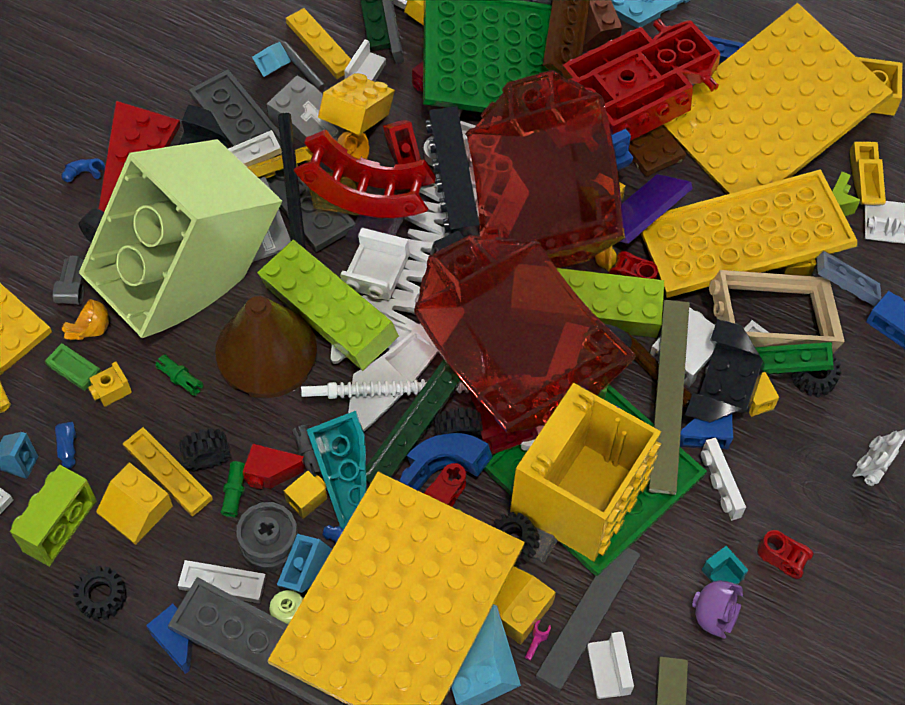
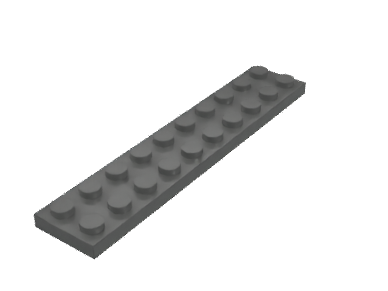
M229 70L189 89L190 96L200 108L212 112L226 141L231 147L272 130L281 148L279 130ZM303 161L297 164L298 166L305 164V162ZM284 169L275 171L276 175L266 178L270 189L282 200L280 208L289 218ZM298 177L304 236L315 252L356 229V223L344 209L320 197Z

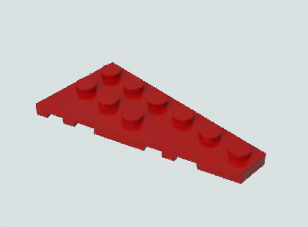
M116 101L99 203L100 210L105 212L129 153L169 147L181 126L180 120Z

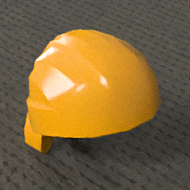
M347 130L339 136L337 142L348 150V154L357 159L361 157L368 158L369 142L364 133L358 135Z
M90 299L83 307L75 324L68 322L63 324L64 338L83 340L86 337L102 335L109 324L108 311L104 304Z

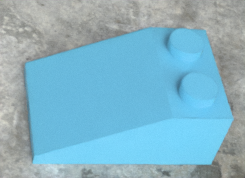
M493 605L451 686L456 705H481L521 686L497 605Z

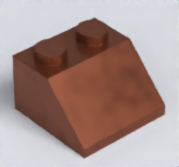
M590 0L582 52L594 50L608 41L621 36L622 25L611 0Z

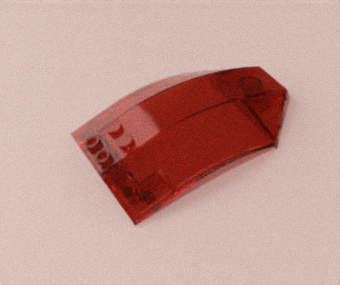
M554 70L508 82L503 87V93L495 103L491 102L480 115L482 119L475 128H470L465 134L468 139L476 184L481 262L484 272L514 273L515 263L562 268L589 261L592 257L625 238L617 163L604 99L602 95L596 92L593 93L585 89L583 85L560 76Z
M468 235L428 256L427 268L422 278L419 289L420 294L415 304L414 313L455 375L507 433L545 426L573 383L598 396L636 358V354L573 291L554 266L539 241H531L529 244L515 243V239L496 237L494 241L480 239V235Z

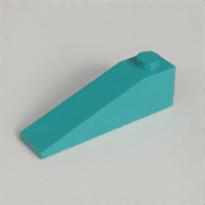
M357 411L307 429L338 522L343 529H345L367 491L365 434Z

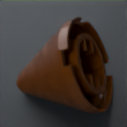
M255 296L250 298L223 327L216 342L215 355L220 374L233 389L247 392L250 397L274 398L294 391L308 379L307 375L316 364L317 343L312 328L299 314L266 297Z

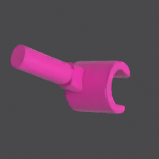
M541 620L535 623L532 632L534 638L525 655V659L531 661L540 642L547 640L551 630V625H549L547 631H539L538 627Z

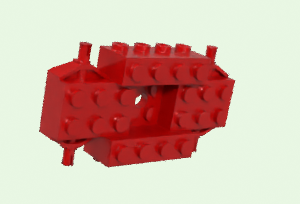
M658 19V21L656 20L653 23V26L659 33L653 39L642 27H639L563 64V81L549 84L544 76L539 77L536 83L542 90L533 98L535 118L559 149L568 144L583 142L589 147L591 152H594V149L596 151L599 148V144L592 136L598 129H600V133L604 138L626 129L631 135V141L691 111L692 84L705 83L711 92L716 90L719 84L711 76L719 66L720 52L692 21H684L673 26H666L661 19ZM625 77L631 78V77H632L633 79H632V80H629V81H626V80H623L622 78H625Z

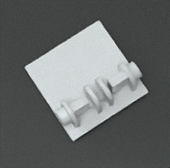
M886 201L885 205L865 204V239L905 244V203Z
M905 430L893 431L889 435L876 437L870 443L868 453L857 462L858 468L852 476L863 475L865 477L864 481L870 486L878 484L884 472L887 471L899 453V447L905 440Z

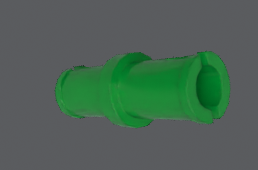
M162 355L158 359L163 364L156 362V368L169 376L172 383L181 385L193 396L201 391L196 386L203 388V382L191 375L188 368L184 365L179 366L167 355Z
M230 462L228 480L223 486L225 495L220 512L223 516H238L240 497L245 491L243 487L245 463Z

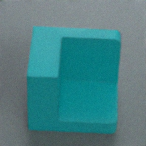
M726 545L706 560L701 571L711 582L722 580L739 584L744 580L748 569Z

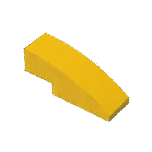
M854 142L849 151L857 196L860 199V204L885 205L882 159H879L878 142Z

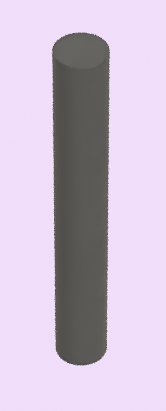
M283 42L281 45L290 60L319 91L324 90L325 84L287 42Z

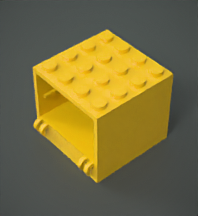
M573 383L516 467L510 512H514L516 515L518 513L523 514L539 530L595 561L599 554L603 556L611 544L610 539L614 533L617 534L621 529L626 513H630L634 508L639 492H643L651 479L649 477L654 469L653 465L658 457L657 453L662 445L658 442L661 431Z

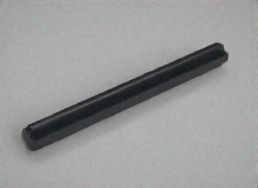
M280 113L278 115L291 241L295 240L306 250L298 176L294 172L297 164L292 119L290 113Z

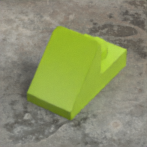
M841 172L832 192L843 214L847 216L855 213L860 199L848 195L851 185L847 183L851 175Z

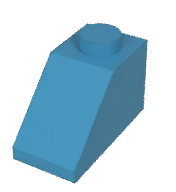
M24 432L3 436L0 442V471L27 479L39 457L28 435Z
M297 534L277 586L300 593L307 590L314 582L332 548L320 539Z

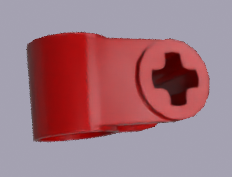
M621 251L616 257L617 262L608 273L657 279L658 267L652 261L634 256L626 251Z
M457 463L448 464L436 480L426 489L424 494L453 507L455 501L466 487V471L464 467Z
M778 530L767 532L757 548L761 559L795 579L802 578L804 574L803 568L814 555L809 547L798 543ZM768 543L776 545L778 550L771 549Z

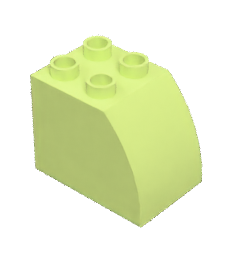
M218 139L129 153L79 274L141 338L153 335L197 314L227 293L245 277L282 200Z

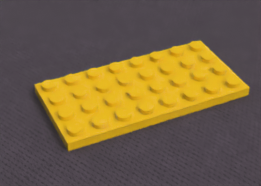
M821 169L668 210L641 232L649 256L658 267L659 280H664V293L667 298L709 287L711 280L714 279L719 270L761 273L817 258L823 251L831 254L857 247V239Z

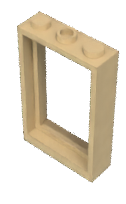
M719 270L710 282L709 291L713 296L714 315L719 320L735 323L728 289L811 295L820 336L746 332L754 347L832 342V352L834 354L845 342L831 283L828 279L813 276Z

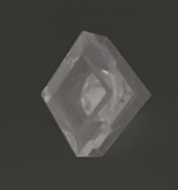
M536 528L538 530L537 533L540 535V540H537L540 545L539 548H533L536 552L534 556L531 554L528 556L544 563L558 540L555 536Z

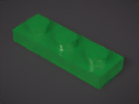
M832 342L755 347L765 363L763 372H766V374L834 370Z

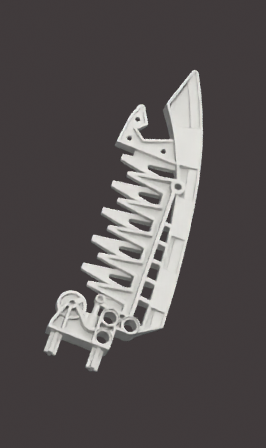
M458 109L459 117L463 111L461 109ZM501 116L493 118L489 129L460 121L479 223L486 224L484 231L480 232V238L471 239L469 242L477 243L472 252L476 258L481 260L487 276L503 249L529 196V190L512 167L513 164L510 158L499 154L502 144V131L507 123L505 120H502ZM431 136L424 143V158L429 165L433 166L432 159H435L436 155L430 152L429 139H433ZM435 183L423 186L420 189V193L438 202L440 198H443L442 192H437ZM496 186H506L502 196L494 193ZM424 201L428 207L427 212L403 217L429 232L413 229L408 231V237L414 239H408L409 257L416 261L407 259L396 284L402 290L394 289L390 300L375 299L367 295L362 296L393 322L399 337L385 349L387 352L373 361L364 371L359 370L353 374L352 385L356 381L359 384H362L363 381L366 384H370V381H373L374 384L380 381L383 384L385 380L388 383H392V380H395L396 383H399L400 380L406 383L408 379L410 382H414L428 367L465 314L452 289H449L450 286L433 257L423 253H430L434 241L449 235V233L444 232V227L438 225L443 224V219L446 218V212L441 213L440 204ZM487 205L496 206L493 214L485 211ZM409 280L426 283L431 287L427 291L409 282ZM394 310L410 312L423 319V321L418 324ZM332 345L331 362L338 364L346 356ZM382 393L380 397L377 394H374L373 397L370 394H367L366 397L360 394L358 398L352 395L348 413L357 411L363 431H365L401 396L399 393H396L395 396L392 393H389L388 396Z

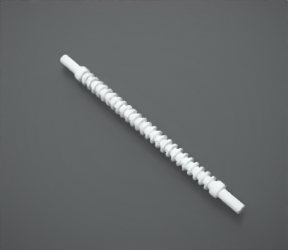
M522 375L520 380L524 390L530 391L532 388L543 387L546 377L531 378L530 375ZM487 376L485 380L482 377H479V380H476L475 377L469 380L466 377L455 391L461 393L462 390H465L468 393L469 390H472L474 393L476 390H482L512 379V377L508 376L505 379L504 376H501L500 379H497L494 376L493 379H490ZM408 379L406 383H403L402 380L399 383H396L395 380H392V383H388L385 380L383 384L380 381H377V384H374L373 381H370V384H366L365 381L359 384L356 381L354 385H351V382H348L347 385H344L343 382L340 385H337L336 382H329L325 386H301V397L328 396L329 399H335L337 395H340L341 398H344V395H348L349 398L355 395L358 398L360 394H363V397H366L367 394H370L371 397L377 394L380 397L382 393L385 396H388L389 393H392L393 396L396 393H399L400 396L403 393H407L409 396L411 392L417 395L427 382L424 379L421 382H418L417 379L414 382H410Z

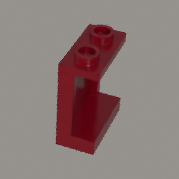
M519 377L471 394L476 410H478V413H481L482 439L488 443L491 454L520 445L522 442L534 440L539 435L526 392Z

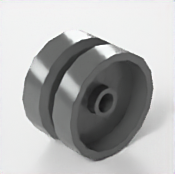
M274 502L256 504L241 515L237 524V540L244 560L252 568L263 572H274L284 568L298 534L296 521L292 513L280 504Z

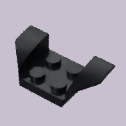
M188 105L182 118L184 133L179 145L218 139L228 149L225 136L212 112L197 106Z
M719 319L716 321L710 339L715 348L699 395L692 393L685 414L686 416L706 422L716 421L735 412H749L765 366L743 326Z

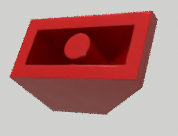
M404 119L383 126L388 148L395 164H408L421 160L410 121Z
M253 444L243 469L245 483L256 489H262L263 487L271 489L303 473L305 470L304 456Z

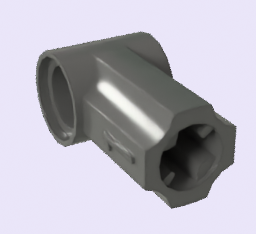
M79 256L65 258L60 280L55 282L53 288V300L55 303L82 304L84 278L79 274L84 259H81Z

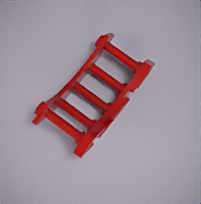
M326 129L306 137L304 144L313 153L311 161L294 168V172L312 191L323 199L353 213L378 218L408 217L428 211V207L419 196L421 187L435 183L436 176L424 159L408 164H395L394 167L380 166L378 162L362 157L357 159L347 153L348 150L340 145ZM320 162L333 170L332 176L320 167ZM342 176L358 182L357 190L340 183ZM367 187L385 189L384 195L366 193ZM395 189H410L409 193L394 195Z

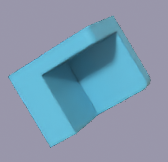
M280 42L267 47L252 57L263 77L291 62Z

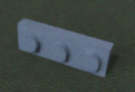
M825 251L817 257V269L821 277L832 281L843 290L853 293L862 301H866L873 306H876L881 300L880 283Z

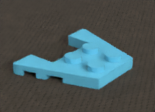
M690 0L611 1L619 19L635 28H639L659 18L663 12L667 10L672 11L677 8L678 4L682 2L687 3Z

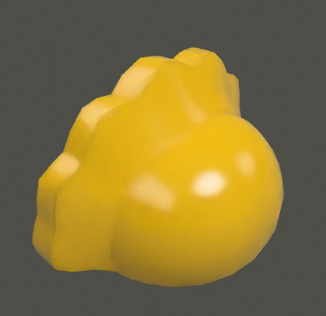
M610 242L606 247L599 248L595 254L597 265L605 268L608 272L617 261V254L613 249V243Z

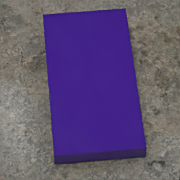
M660 174L655 175L607 215L604 220L594 226L595 234L629 244L693 189L691 182Z

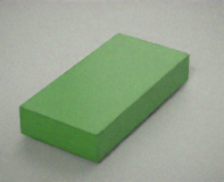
M62 343L45 360L48 367L84 391L91 385L89 378L101 372L99 367Z

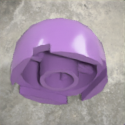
M719 580L706 585L701 592L698 591L692 603V606L696 608L695 615L698 624L705 631L725 639L726 635L724 632L731 633L741 609V604L736 602L737 595L743 597L742 587L731 582Z

